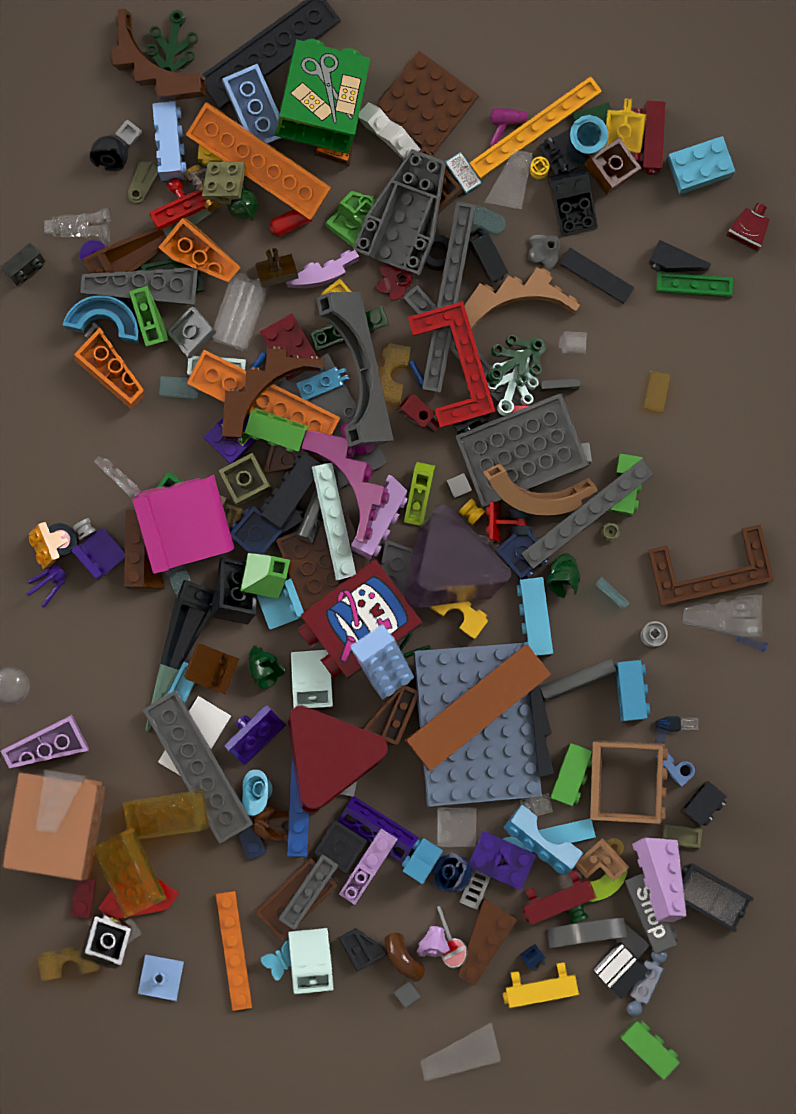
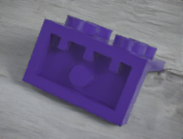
M100 528L81 546L76 545L71 549L98 581L125 559V552L104 528Z

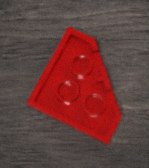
M131 860L98 909L108 916L117 919L163 911L171 907L180 893Z

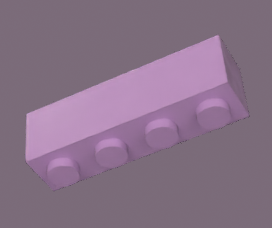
M388 475L385 484L388 493H390L389 501L385 504L384 508L376 507L378 513L376 520L372 522L371 528L373 533L371 539L368 540L367 544L360 543L354 539L351 544V551L368 560H371L373 555L377 557L381 550L380 542L382 539H387L390 533L388 529L390 524L396 523L400 515L397 513L399 508H404L408 501L406 497L407 490L391 475Z

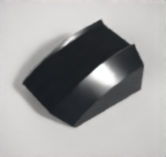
M103 913L96 914L89 927L80 957L106 968H118L122 964L131 927L123 920Z

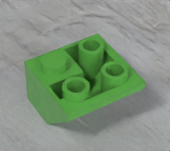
M248 553L240 591L278 599L287 578L290 560Z

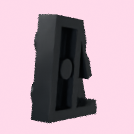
M357 928L338 937L357 972L388 955L386 948L376 943L375 940L366 936Z

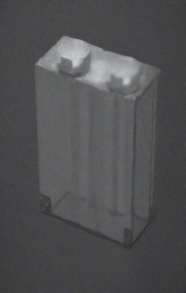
M239 272L237 275L235 274L225 292L213 327L217 332L210 338L211 341L248 352L269 287L262 288L260 279L256 278L254 281L248 279L246 274Z

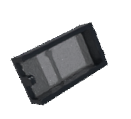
M690 863L689 866L685 865L681 872L683 876L685 905L732 932H736L739 920L744 917L745 909L754 898L693 863Z

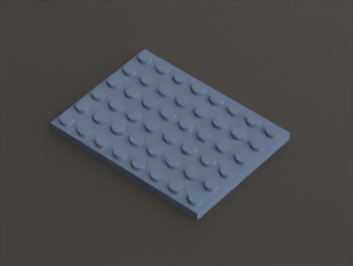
M524 643L414 651L420 728L524 646ZM530 692L432 771H428L424 765L427 807L542 796L541 782L538 775Z

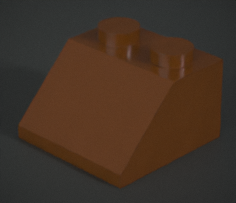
M620 138L592 155L584 164L606 195L622 185L641 169Z

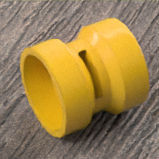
M536 157L531 162L530 174L534 179H544L549 171V162L544 157Z
M470 499L461 508L459 513L462 516L468 517V522L474 525L484 515L485 511L482 508H478L476 502Z

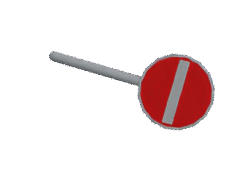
M438 906L437 910L448 938L447 944L450 949L445 954L442 953V959L447 966L457 968L464 964L467 958V947L460 939H452L442 909Z

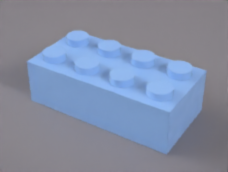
M258 64L223 78L222 83L241 126L267 144L281 139V137L274 136L279 112Z
M383 624L350 646L370 684L382 700L391 696L397 689L408 684L414 678L396 641Z

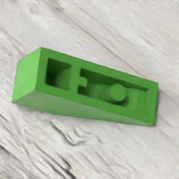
M145 286L129 291L145 345L152 346L168 341L162 318L149 287Z

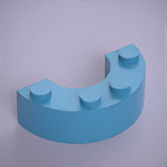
M96 295L79 301L69 310L63 322L65 330L84 333L92 321L108 319L118 326L121 341L140 345V329L132 311L123 302L110 296Z

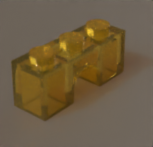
M388 343V347L383 349L382 359H385L384 367L380 366L379 376L381 378L385 403L400 406L404 384L394 382L390 375L396 368L407 369L411 347Z
M83 945L81 950L74 951L73 947L62 949V953L54 954V951L43 952V956L38 958L42 981L63 977L62 968L67 960H73L78 964L80 974L100 971L102 968L101 965L86 961L80 957Z

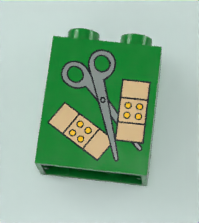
M316 39L296 40L274 136L349 154L356 132L370 58L362 56L359 51L351 48L337 50L325 47L321 41Z

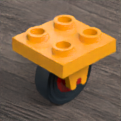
M46 522L38 524L29 533V542L35 548L38 564L45 569L50 567L57 559L72 553L71 549L77 544V536L74 530L67 524L56 523L47 527Z

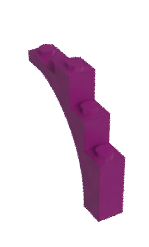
M306 430L302 449L334 463L351 483L360 511V523L355 540L367 544L373 533L371 528L372 522L377 518L378 511L376 507L384 508L385 504L389 501L390 493H388V489L384 486L367 483L372 477L373 471L368 463L350 459L354 456L355 447H349L346 438Z

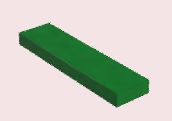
M658 272L656 292L732 297L733 277Z

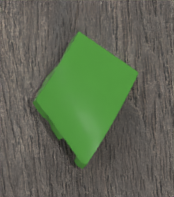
M351 191L340 202L338 211L326 222L325 227L354 248L367 213L377 199H374V196L362 195L361 193Z

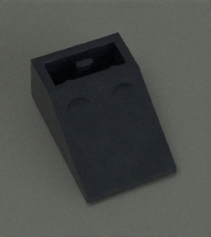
M585 168L549 176L550 192L561 236L598 228L589 174Z

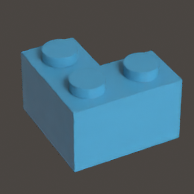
M425 838L422 841L419 839L416 841L412 848L415 852L411 857L407 856L401 865L404 867L403 872L422 884L443 852L442 849Z

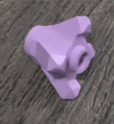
M429 927L426 936L419 943V948L417 949L418 956L425 957L427 954L432 957H442V953L445 954L450 950L443 928Z

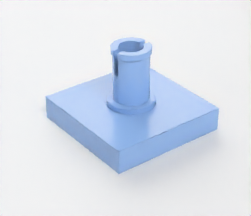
M145 955L138 994L176 1001L184 961Z

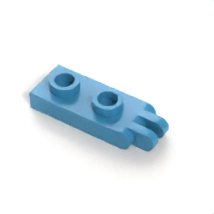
M335 367L296 383L302 399L308 401L343 386V382L350 379L349 375L340 376L347 372L346 368L338 370Z

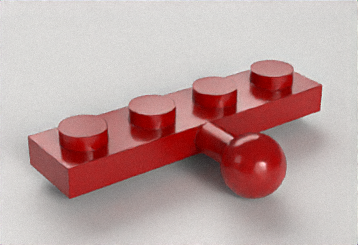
M177 178L171 179L168 182V189L170 192L175 193L178 199L149 212V216L157 230L159 231L180 221L182 218H187L206 209L204 205L207 200H204L201 190H196L185 196L182 191V182Z

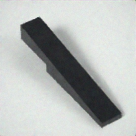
M537 685L530 691L538 775L543 777L554 774L545 736L552 734L540 687Z

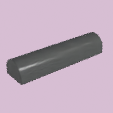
M333 467V469H334V474H335V478H336V483H337V480H338V478H339V473H338L337 470ZM316 487L296 534L297 538L311 544L323 518Z
M608 659L541 685L539 687L543 700L545 702L613 676L616 674V668L612 660Z

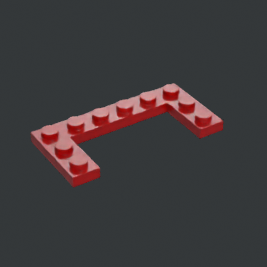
M463 301L408 317L413 336L450 326L471 399L436 408L435 413L439 427L442 428L494 413L495 408Z

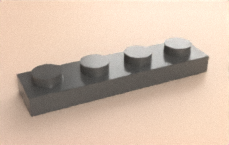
M322 854L279 917V920L295 930L339 865Z

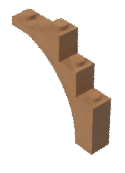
M537 267L525 285L522 284L523 282L518 277L508 275L499 290L494 293L492 287L480 283L464 306L471 330H473L492 311L513 302L524 300L548 301L561 305L574 315L578 311L580 304H578L579 301L573 296L563 294V290L558 286H551L550 283L553 279L551 273L544 268L539 269Z

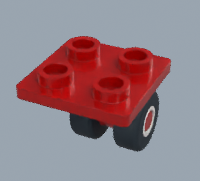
M490 502V506H487L486 512L487 517H489V525H487L486 534L489 540L501 541V525H515L509 527L510 536L514 533L518 536H528V530L532 533V527L526 526V519H531L532 514L518 509H510L509 518L515 520H501V504Z

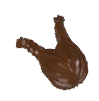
M265 807L260 814L254 816L253 829L255 834L271 842L281 840L288 843L289 832H285L281 825L285 821H289V811H282L275 807ZM308 844V850H307V852H309V851H310V848H311V846H310L309 844Z

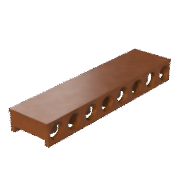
M526 644L407 738L405 742L413 749L427 767V770L432 771L549 677L551 673L529 645Z

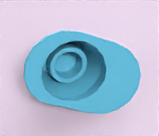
M254 769L249 771L243 780L242 804L247 814L251 816L258 815L264 810L273 791L272 783L261 770Z

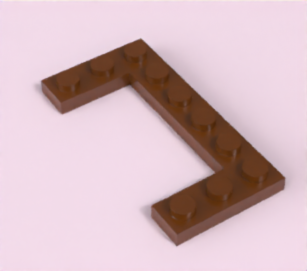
M761 524L741 529L750 566L676 582L668 546L649 549L648 553L661 606L774 581Z

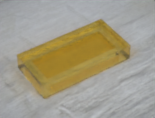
M651 371L644 409L663 413L670 374Z

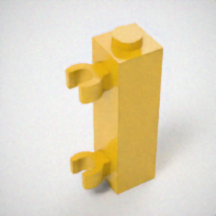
M564 962L556 964L559 977L521 984L519 972H511L513 986L505 987L506 992H503L504 1003L509 1004V1008L579 995L576 977L574 974L567 975Z

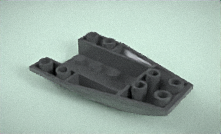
M412 149L367 213L353 250L407 272L420 275L435 238L446 161Z

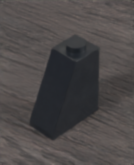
M480 227L472 231L468 246L487 279L491 282L502 280L505 277L504 275L509 272L489 233Z

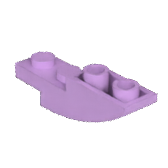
M348 250L341 254V258L338 260L326 262L323 268H321L319 262L315 264L313 262L309 263L304 267L303 271L298 273V279L287 281L286 285L288 288H312L335 282L339 278L346 277L345 268L359 261V256L355 250L352 252Z
M381 829L339 895L355 905L397 841V838Z

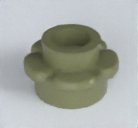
M606 523L601 530L602 537H605L607 541L617 539L620 535L618 525Z

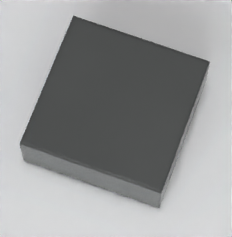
M410 980L394 991L405 1008L421 997Z

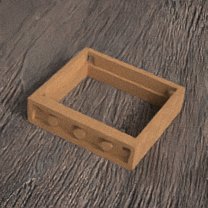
M616 741L593 742L590 820L660 824L662 819L666 818V807H663V799H666L667 788H663V780H667V768H664V760L668 759V749H665V744ZM602 748L658 750L656 815L600 812Z

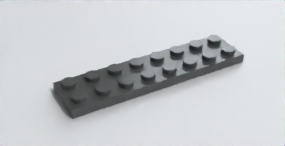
M175 690L144 708L143 711L219 844L254 824L247 814L242 802L178 691Z

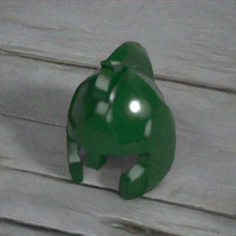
M242 187L241 199H232V202L227 204L228 211L237 219L253 221V216L258 208V199L250 189Z
M561 554L555 558L547 579V586L560 598L566 597V590L563 588V584L571 585L574 594L578 591L580 573L576 563L577 559L569 554Z
M257 645L252 647L248 659L251 676L260 689H268L276 683L278 677L285 674V668L278 663L277 658L273 654L263 651V648L257 647Z

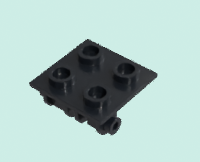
M571 128L553 138L548 137L544 140V143L539 145L554 175L569 172L586 163L589 159L587 154L580 152L572 144L570 138Z

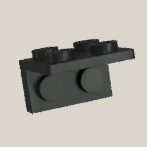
M29 243L3 264L1 268L17 285L24 283L29 278L28 275L33 271H39L43 267L45 260L41 253Z

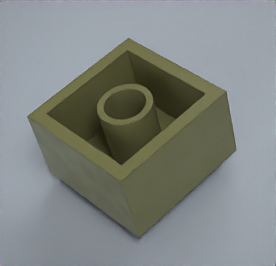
M253 453L218 470L238 507L273 490Z

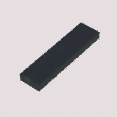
M569 248L560 262L561 266L622 304L626 302L634 289L627 282L572 248Z

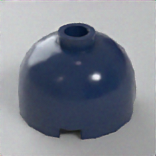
M449 853L446 856H441L435 863L433 874L436 881L434 883L439 889L449 893H456L462 891L470 884L472 869L470 863L464 857Z

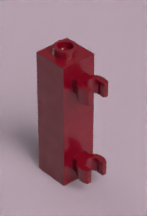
M646 101L645 109L633 108L635 113L646 114L643 137V154L637 152L630 153L638 163H642V172H646L648 175H657L662 170L666 104L664 101Z
M576 869L569 872L574 885L549 896L538 899L534 887L527 889L526 893L531 903L525 905V910L522 911L526 922L530 921L532 925L595 899L597 896L590 879L582 882Z

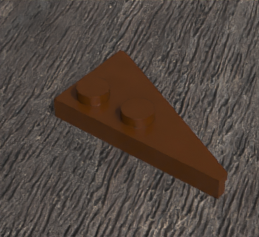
M271 445L264 472L294 468L293 462L298 455L302 457L304 453L320 463L329 460L306 452L303 449L299 452H290L284 446Z

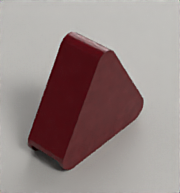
M299 705L293 708L288 718V730L300 808L306 813L318 812L376 767L383 760L388 750L385 739L306 706Z

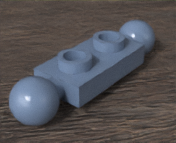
M665 950L657 954L652 952V963L647 960L645 961L644 966L648 969V972L635 984L630 993V996L635 998L627 1006V1012L630 1016L637 1017L642 1013V1002L649 1004L664 971L659 965L667 959Z

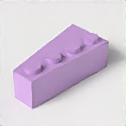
M70 715L2 749L1 753L8 767L13 768L88 751L89 747L73 715Z
M643 838L633 843L634 851L637 850L639 856L637 860L639 867H642L645 875V886H648L651 893L649 898L656 920L675 922L686 917L678 840Z

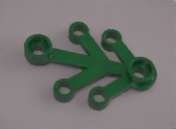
M175 10L170 14L172 27L169 44L161 35V30L158 26H152L149 30L150 36L156 39L167 54L166 61L158 54L156 45L149 44L146 48L147 54L155 60L160 68L170 69L171 72L175 73L185 64L193 62L195 54L192 50H186L183 57L173 63L174 56L188 46L198 42L197 34L189 32L186 39L177 44L179 27L185 23V16L180 10ZM180 15V19L175 20L174 16ZM158 30L159 33L157 35H153L152 31ZM195 36L196 39L194 41H190L189 37ZM155 48L156 50L154 53H150L149 49ZM192 54L193 56L191 59H187L186 55Z
M510 334L505 340L508 347L518 346L527 349L520 352L504 349L500 344L494 345L491 350L493 356L513 359L499 369L493 368L487 373L486 380L491 385H498L503 379V375L518 365V376L515 382L518 386H524L528 382L526 375L527 358L531 355L532 366L529 369V373L536 377L542 371V367L539 364L540 355L546 350L544 340L539 337H533L527 341L518 339L516 335ZM495 348L499 349L500 353L496 352Z

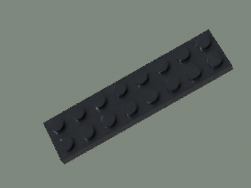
M326 0L302 1L202 75L206 78L207 93L217 106L222 109L231 102L222 83L223 78L255 64H258L264 78L292 57L296 40L318 39L340 23L341 19Z

